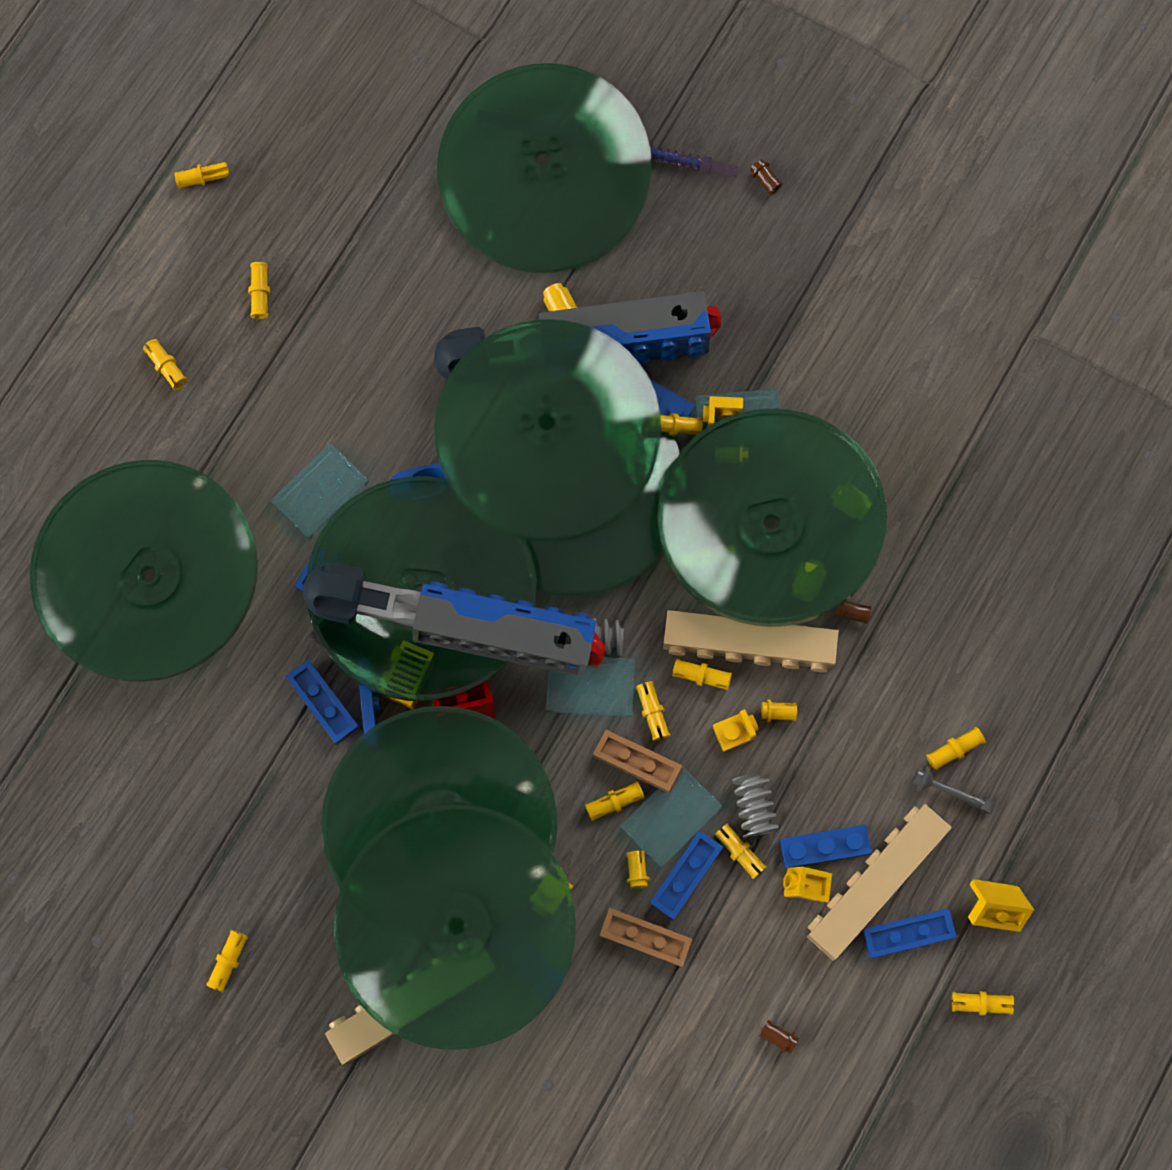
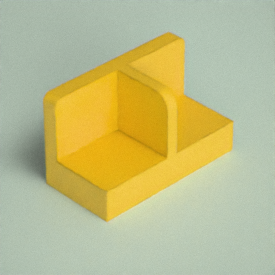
M975 879L970 883L971 888L979 899L968 916L973 925L1021 932L1033 913L1034 908L1018 886Z

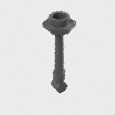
M925 765L923 769L918 767L913 776L912 783L915 784L917 792L932 786L969 803L970 806L981 808L980 811L991 814L995 805L993 801L988 799L982 800L977 795L968 794L934 780L928 765Z

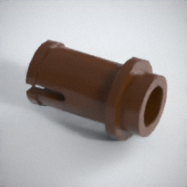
M761 159L750 168L751 176L757 178L768 191V194L772 195L782 187L783 183L769 168L770 164Z
M845 597L843 600L837 599L834 609V615L839 616L840 620L844 617L866 624L871 613V606L849 602Z
M770 1020L766 1022L759 1035L760 1038H764L781 1048L783 1054L785 1052L791 1054L799 1040L798 1037L794 1036L795 1032L789 1033L773 1024Z

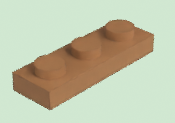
M605 730L593 753L594 758L671 794L684 769L682 765L608 730Z
M612 908L608 910L599 935L679 967H683L692 942V938Z

